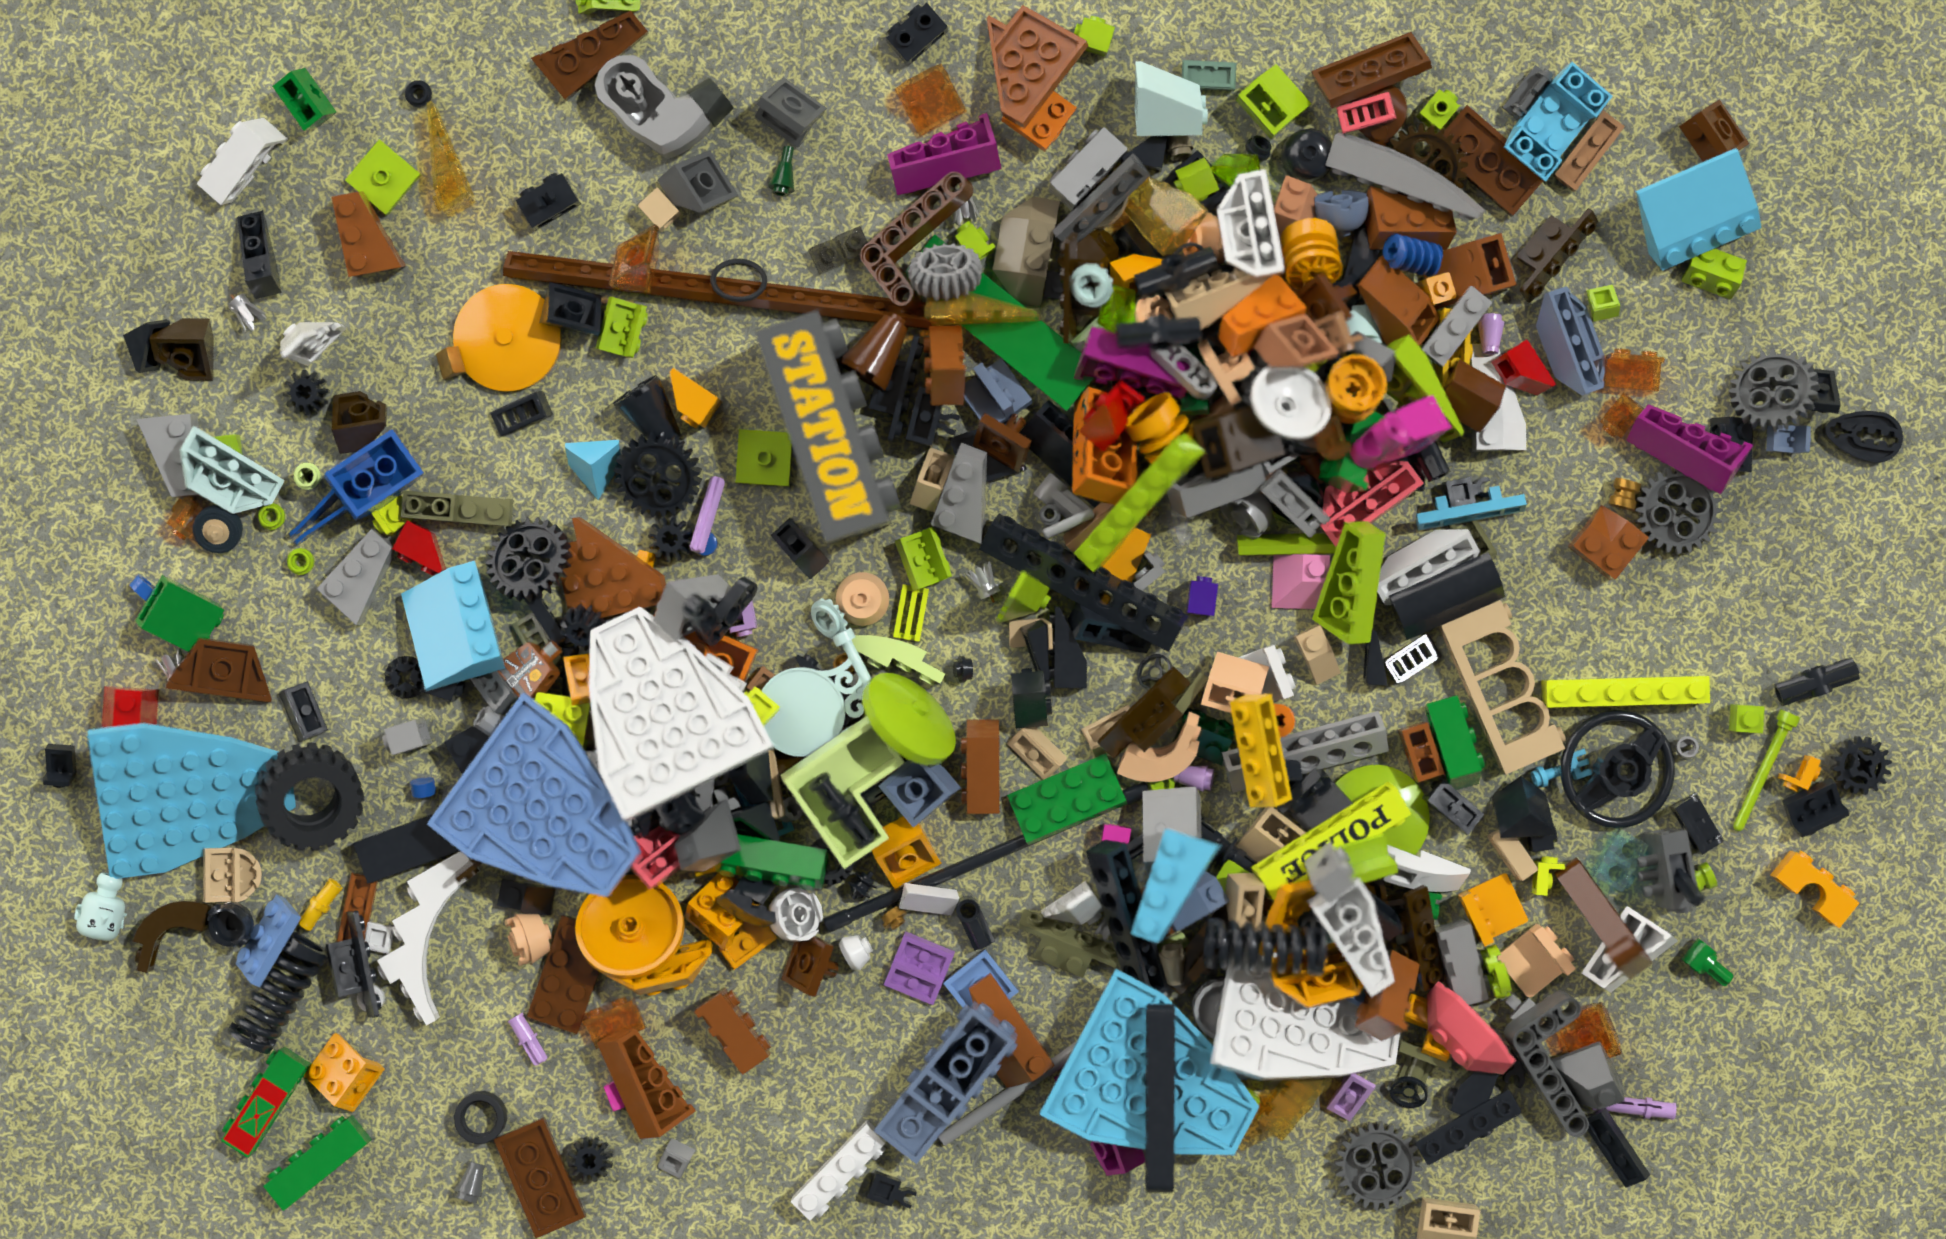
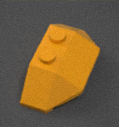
M711 939L680 945L676 954L665 966L645 977L637 979L607 977L638 995L647 994L652 996L669 988L674 990L683 989L693 983L712 954L713 942Z
M1335 942L1327 944L1326 962L1322 977H1313L1307 974L1308 957L1305 955L1307 949L1303 950L1301 972L1299 975L1292 973L1293 953L1288 954L1286 972L1284 974L1278 973V957L1272 959L1270 974L1274 987L1306 1008L1358 996L1364 987Z

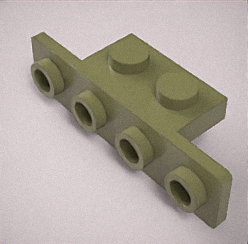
M1023 910L1018 928L1041 937L1033 958L1081 978L1084 977L1092 958L1112 967H1118L1119 961L1112 943L1104 942L1092 937L1088 933L1072 929L1061 922L1050 920L1037 912Z

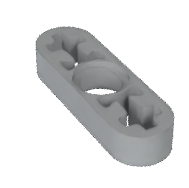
M1173 344L1167 350L1162 351L1150 350L1151 356L1196 398L1206 399L1212 395L1217 385L1216 378L1181 344ZM1174 353H1176V355L1174 356L1173 360L1170 361V360H1169L1170 356L1172 357V356L1174 355ZM1176 362H1187L1190 370L1187 372L1180 371L1176 366ZM1196 372L1197 375L1190 379L1193 373ZM1203 382L1208 384L1207 387L1200 388L1198 386L1199 383Z

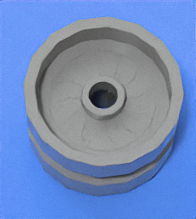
M1225 977L1211 978L1201 984L1193 995L1191 1005L1196 1023L1202 1032L1215 1039L1220 1012L1218 1008L1221 1005Z

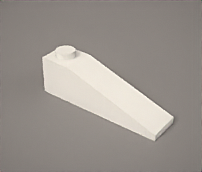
M299 322L297 325L292 324L283 333L285 337L280 341L281 354L285 358L309 366L346 328L338 322Z
M1084 881L1042 909L1041 913L1046 918L1080 925L1087 922L1091 925L1102 917L1100 912L1103 911V908L1087 882Z

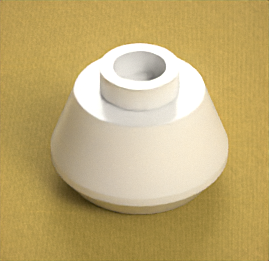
M859 935L843 937L839 943L841 952L852 970H861L871 959L869 953L873 952V949L866 937L863 939Z

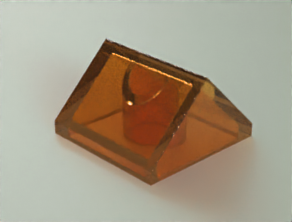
M656 224L618 245L609 280V285L612 288L651 292L659 257V227Z

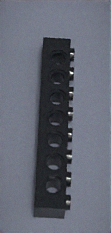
M998 514L990 524L979 550L1021 573L1022 571L1054 591L1167 652L1172 648L1188 618V615L1184 614L1178 607L1170 606L1160 601L1154 594L1146 593L1136 588L1130 581L1122 580L1112 575L1109 570L1103 567L1093 572L1075 554L1064 549L1061 544L1049 541L1040 536L1037 531L1027 529L1016 523L1009 516ZM1010 539L1014 540L1017 545L1013 544ZM1033 552L1038 553L1041 558L1035 556ZM1057 565L1062 566L1065 569V571L1059 569ZM1081 578L1086 579L1089 583L1083 582ZM1104 590L1110 592L1112 596L1107 595ZM1128 603L1133 604L1136 609L1131 608ZM1152 616L1157 617L1160 622L1155 621Z

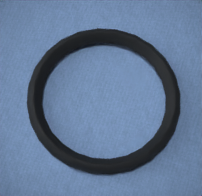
M738 258L726 260L716 266L712 271L710 282L713 290L720 297L733 302H746L757 298L764 292L767 286V275L757 263ZM745 264L753 267L760 273L762 283L755 293L736 297L728 295L719 289L716 283L717 274L728 265Z

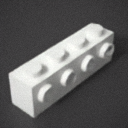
M868 1120L792 1196L791 1203L809 1221L814 1216L820 1218L830 1207L827 1203L833 1197L838 1199L848 1189L846 1183L852 1177L857 1180L866 1171L867 1167L865 1164L871 1158L874 1160L878 1159L886 1150L884 1147L886 1140L874 1132L875 1127Z

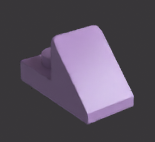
M1357 1074L1343 1076L1340 1087L1329 1100L1326 1109L1351 1121L1373 1092L1376 1085Z

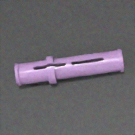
M1624 1097L1625 1101L1606 1107L1609 1112L1641 1115L1644 1119L1657 1117L1674 1120L1676 1116V1103L1652 1101L1650 1097H1645V1099Z

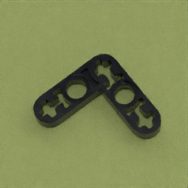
M746 577L739 578L715 609L707 599L699 594L691 595L684 604L683 613L698 638L710 646L716 645L752 601L757 592V584Z

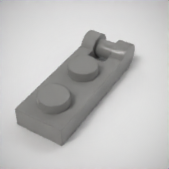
M1281 469L1260 486L1261 491L1310 538L1316 533V529L1321 524L1325 525L1331 520L1327 513L1317 506ZM1312 513L1314 517L1306 521L1305 519Z

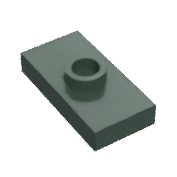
M1183 60L1181 78L1200 85L1202 90L1235 91L1236 62Z

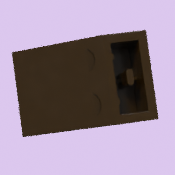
M1253 406L1191 421L1197 445L1205 452L1201 456V461L1206 478L1231 473L1285 454L1281 436L1273 433L1263 425L1257 417Z

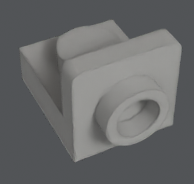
M1149 551L1143 554L1153 568L1148 570L1147 567H1144L1133 576L1137 580L1133 584L1140 590L1145 589L1165 573L1162 569L1165 563L1156 552L1152 555Z

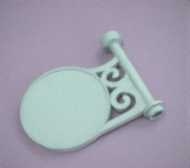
M851 627L832 637L836 647L842 645L848 656V659L843 664L830 670H815L806 667L790 668L775 675L762 689L766 696L780 706V711L764 726L773 747L792 756H809L848 729L842 730L846 713L853 718L860 717L864 713L862 703H857L859 709L857 712L851 709V703L857 699L862 700L863 690L872 678L852 642V639L856 636ZM852 665L859 680L853 687L846 688L842 686L841 678L845 676L847 677L846 683L852 682V673L845 671ZM837 675L835 682L828 676ZM842 693H844V694H851V695H849L848 698L844 701V698H843Z

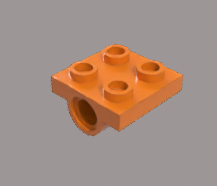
M1053 91L1025 129L1005 117H1002L1001 121L1045 152L1062 132L1077 107Z

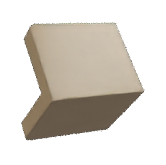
M658 187L638 205L661 232L681 215Z

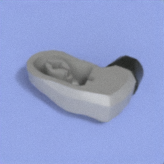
M635 55L617 56L607 61L600 69L595 82L597 97L614 114L622 126L633 137L666 159L680 155L700 142L713 127L715 128L734 109L728 98L711 78L705 79L686 91L687 95L676 97L666 85L657 80L647 63Z

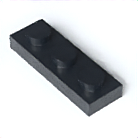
M1603 1108L1586 1115L1589 1122L1587 1131L1625 1188L1647 1180L1650 1173L1608 1110Z

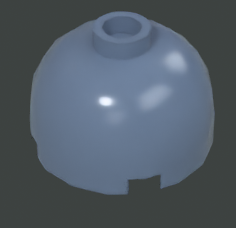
M1342 190V194L1333 196V191H1327L1315 196L1317 219L1326 220L1332 224L1337 236L1350 235V231L1358 229L1367 218L1369 205L1367 194L1364 192Z

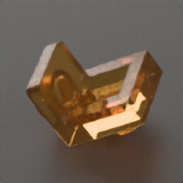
M1623 392L1600 421L1603 424L1602 428L1613 437L1617 435L1622 438L1644 408Z
M1335 413L1330 414L1324 427L1313 437L1318 453L1328 460H1336L1342 458L1346 452L1351 451L1352 446L1345 440L1338 415Z
M191 497L177 500L171 509L173 514L167 521V524L173 527L171 532L182 540H185L186 537L195 539L193 531L185 526L200 504Z

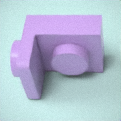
M752 601L738 617V620L743 619L744 625L730 627L729 629L730 633L736 632L737 637L753 634L752 629L758 628Z

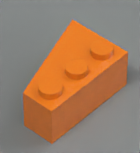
M1274 274L1223 316L1218 339L1232 357L1255 349V345L1268 324L1305 315L1306 307L1280 275Z

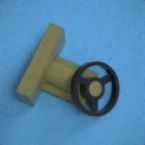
M1152 654L1146 657L1140 663L1137 670L1139 684L1146 690H1149L1173 667L1172 663L1161 654ZM1155 659V665L1150 667L1148 674L1142 677L1145 665ZM1161 659H1164L1168 665L1164 664L1161 666ZM1198 672L1189 686L1172 701L1182 714L1208 681V677L1201 672ZM1151 681L1149 684L1151 687L1146 686L1143 682Z
M1399 1038L1398 1051L1407 1054L1398 1078L1391 1084L1390 1096L1392 1100L1405 1108L1422 1106L1428 1098V1088L1425 1083L1432 1065L1449 1071L1453 1060L1449 1058L1447 1062L1421 1053V1046ZM1397 1084L1402 1085L1393 1089ZM1424 1090L1425 1096L1423 1099H1420L1417 1092L1422 1093ZM1395 1094H1402L1406 1098H1413L1415 1102L1402 1101Z

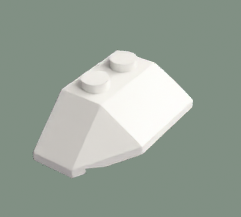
M1266 169L1238 175L1234 185L1217 209L1226 262L1256 278L1283 273V257Z
M1434 530L1388 556L1381 568L1378 594L1383 603L1391 605L1389 595L1477 557L1480 551L1469 530Z

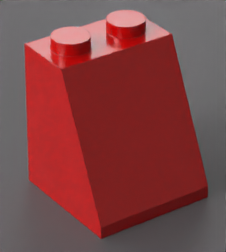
M104 686L102 728L141 723L157 725L159 689Z

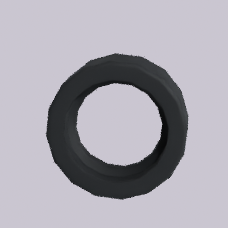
M476 1091L466 1096L458 1104L454 1114V1124L457 1132L467 1142L474 1144H485L496 1139L505 1128L507 1122V1109L502 1099L488 1091ZM475 1102L488 1103L496 1112V1123L486 1133L472 1131L465 1122L466 1110Z

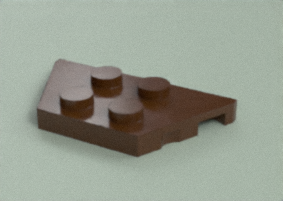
M199 637L168 679L165 686L166 689L263 702L272 701L254 645Z

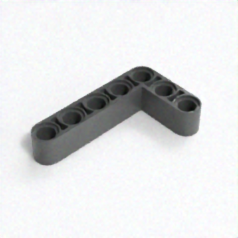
M1557 991L1511 1021L1504 1030V1036L1558 1125L1570 1136L1580 1137L1589 1128L1588 1119L1541 1042L1574 1021L1581 1013V1005L1577 999L1565 991ZM1569 1001L1568 1007L1561 1011L1562 1005ZM1546 1016L1545 1023L1539 1026L1540 1019ZM1524 1031L1523 1037L1516 1041L1517 1035ZM1537 1053L1536 1059L1529 1062L1530 1057ZM1547 1075H1550V1079L1546 1083H1543V1079ZM1563 1096L1562 1102L1556 1105L1557 1099ZM1576 1117L1575 1123L1569 1126L1570 1120Z

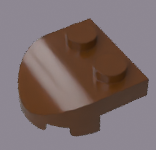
M1394 85L1384 87L1352 101L1356 102L1386 92L1390 93L1397 120L1359 130L1371 142L1385 146L1399 131L1408 116L1407 99L1404 93ZM1383 101L1378 102L1381 116L1387 115ZM1367 105L1370 118H1376L1373 105ZM1359 107L1357 112L1361 123L1365 121L1362 107ZM1348 110L1346 111L1348 121L1354 125L1352 112Z

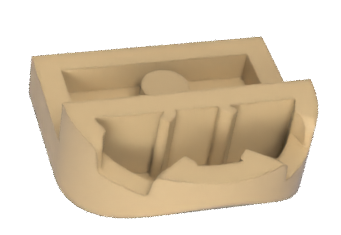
M236 847L204 848L203 902H240L248 899L259 887L262 877L261 867L255 857L248 851Z

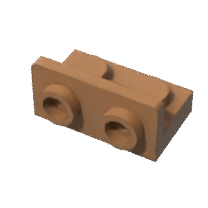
M1342 311L1313 322L1336 350L1338 349L1339 353L1354 349V343L1363 340L1361 334L1351 337Z

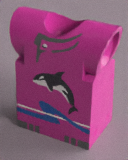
M1431 395L1401 408L1395 413L1386 415L1353 443L1350 454L1356 465L1367 469L1374 468L1379 463H1387L1423 451L1451 427L1434 396Z

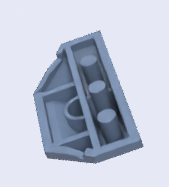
M1567 286L1545 293L1536 328L1554 377L1580 395L1604 388L1605 356L1587 308L1571 293Z

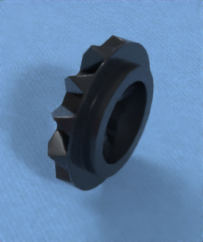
M401 656L389 663L384 675L385 685L391 694L401 699L418 696L423 685L418 659L412 656ZM413 668L410 679L414 685L404 682L398 686L402 677L397 670L406 673Z

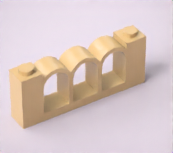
M1498 600L1445 623L1438 628L1502 774L1506 775L1564 750L1563 742L1566 741V738L1560 727L1556 728L1555 724L1549 723L1550 715L1544 702L1536 697H1530L1535 685L1534 676L1527 666L1515 662L1519 655V642L1515 634L1505 628L1512 625L1509 620L1512 618V613L1507 603L1502 604V601ZM1497 632L1504 635L1510 645V652L1507 658L1497 665L1474 674L1462 646L1491 633ZM1510 667H1515L1521 671L1525 679V686L1521 694L1489 709L1477 681ZM1531 702L1534 704L1540 714L1537 727L1529 733L1504 743L1492 716L1520 703Z

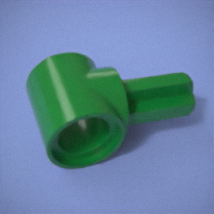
M1699 938L1681 958L1698 974L1707 973L1724 987L1734 977L1728 969L1717 961V953Z

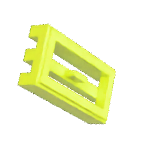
M902 585L893 637L920 642L929 589L921 588L913 591L910 585ZM908 590L912 591V596L904 634L900 633V628L905 606L906 594ZM917 593H923L916 634L910 635Z

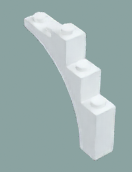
M462 851L407 881L409 884L407 890L414 902L418 901L420 905L392 921L395 925L392 927L395 936L399 941L403 940L405 945L377 960L379 966H377L378 971L384 980L388 979L390 984L398 979L401 980L400 988L406 998H411L415 1005L413 1011L420 1022L424 1021L426 1026L440 1018L431 998L427 980L429 939L436 919L444 905L457 889L466 882L465 878L460 882L455 879V872L473 859Z

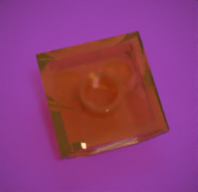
M942 64L928 68L894 89L920 138L932 129L967 112Z
M1602 1002L1588 1004L1585 1008L1581 1009L1579 1017L1556 1032L1565 1054L1599 1041L1609 1058L1622 1054L1619 1037L1610 1015Z

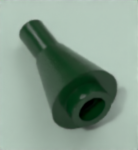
M792 146L783 147L781 162H779L768 185V188L773 190L772 193L777 196L786 197L789 193L794 192L793 166L791 164L794 147Z

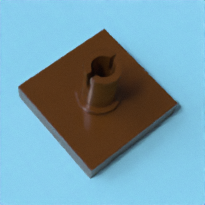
M985 413L979 421L973 446L987 452L991 457L1019 473L1024 466L1031 440L1019 434L1026 421L1023 417H1020L1016 422L1018 414L1013 413L1004 425Z
M813 936L809 940L794 942L781 980L806 995L816 997L823 976L834 978L837 973L830 971V969L838 971V963L829 961L834 946L817 936Z

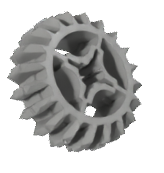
M943 243L941 246H936L934 244L933 248H924L923 252H917L916 257L911 259V264L909 265V279L913 290H917L918 295H925L926 299L932 297L936 301L940 298L946 299V301L953 297L958 299L960 295L968 296V291H975L976 286L980 285L982 274L978 254L973 252V249H966L965 245L956 246L955 243L951 245Z

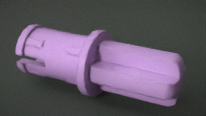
M523 1013L510 1019L508 1023H510L520 1041L518 1045L523 1046L533 1065L536 1066L547 1059V1055L536 1038L537 1032L533 1033Z

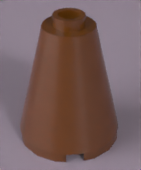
M894 313L891 316L884 315L842 357L839 364L849 372L855 371V374L863 382L878 390L885 391L908 330L904 326L906 321Z

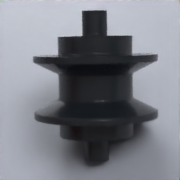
M869 871L868 874L855 872L857 880L855 882H848L851 886L850 890L853 892L851 897L853 899H856L858 896L862 899L864 896L870 898L868 894L869 889H877V886L874 884L875 880L872 878L874 873L872 871Z

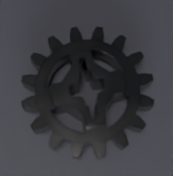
M1854 736V743L1849 739H1845V748L1836 747L1839 755L1831 756V759L1837 763L1835 766L1830 767V769L1838 772L1833 779L1835 781H1843L1841 784L1842 789L1850 787V793L1857 794L1860 788L1861 794L1867 795L1869 788L1872 791H1878L1877 783H1887L1883 776L1884 774L1891 775V771L1886 769V765L1891 764L1892 760L1884 758L1889 753L1888 750H1879L1881 742L1875 741L1872 744L1871 737H1865L1862 742L1860 736ZM1865 747L1872 751V753L1864 755L1859 748ZM1848 756L1847 765L1844 767L1845 759ZM1859 760L1865 761V764L1862 766L1864 770L1857 769L1860 765ZM1859 776L1864 783H1856L1850 778Z

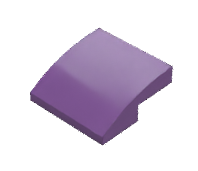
M905 931L884 985L934 1005L955 951Z

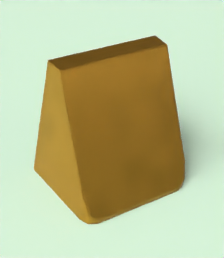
M458 346L447 347L436 353L443 380L466 372Z

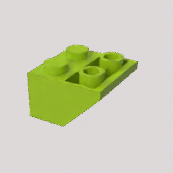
M1277 64L1260 75L1236 98L1237 103L1270 140L1275 138L1312 105Z

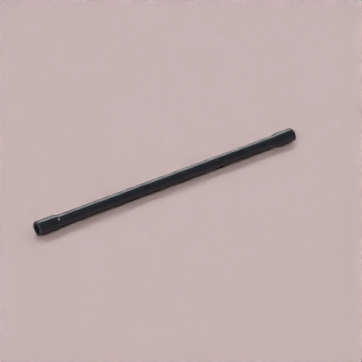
M1145 782L1138 783L1122 791L1127 801L1126 805L1143 799V791H1148ZM1022 834L912 881L909 884L935 887L1031 845L1027 844ZM904 885L854 907L843 909L823 918L828 932L831 933L851 924L855 920L900 902Z

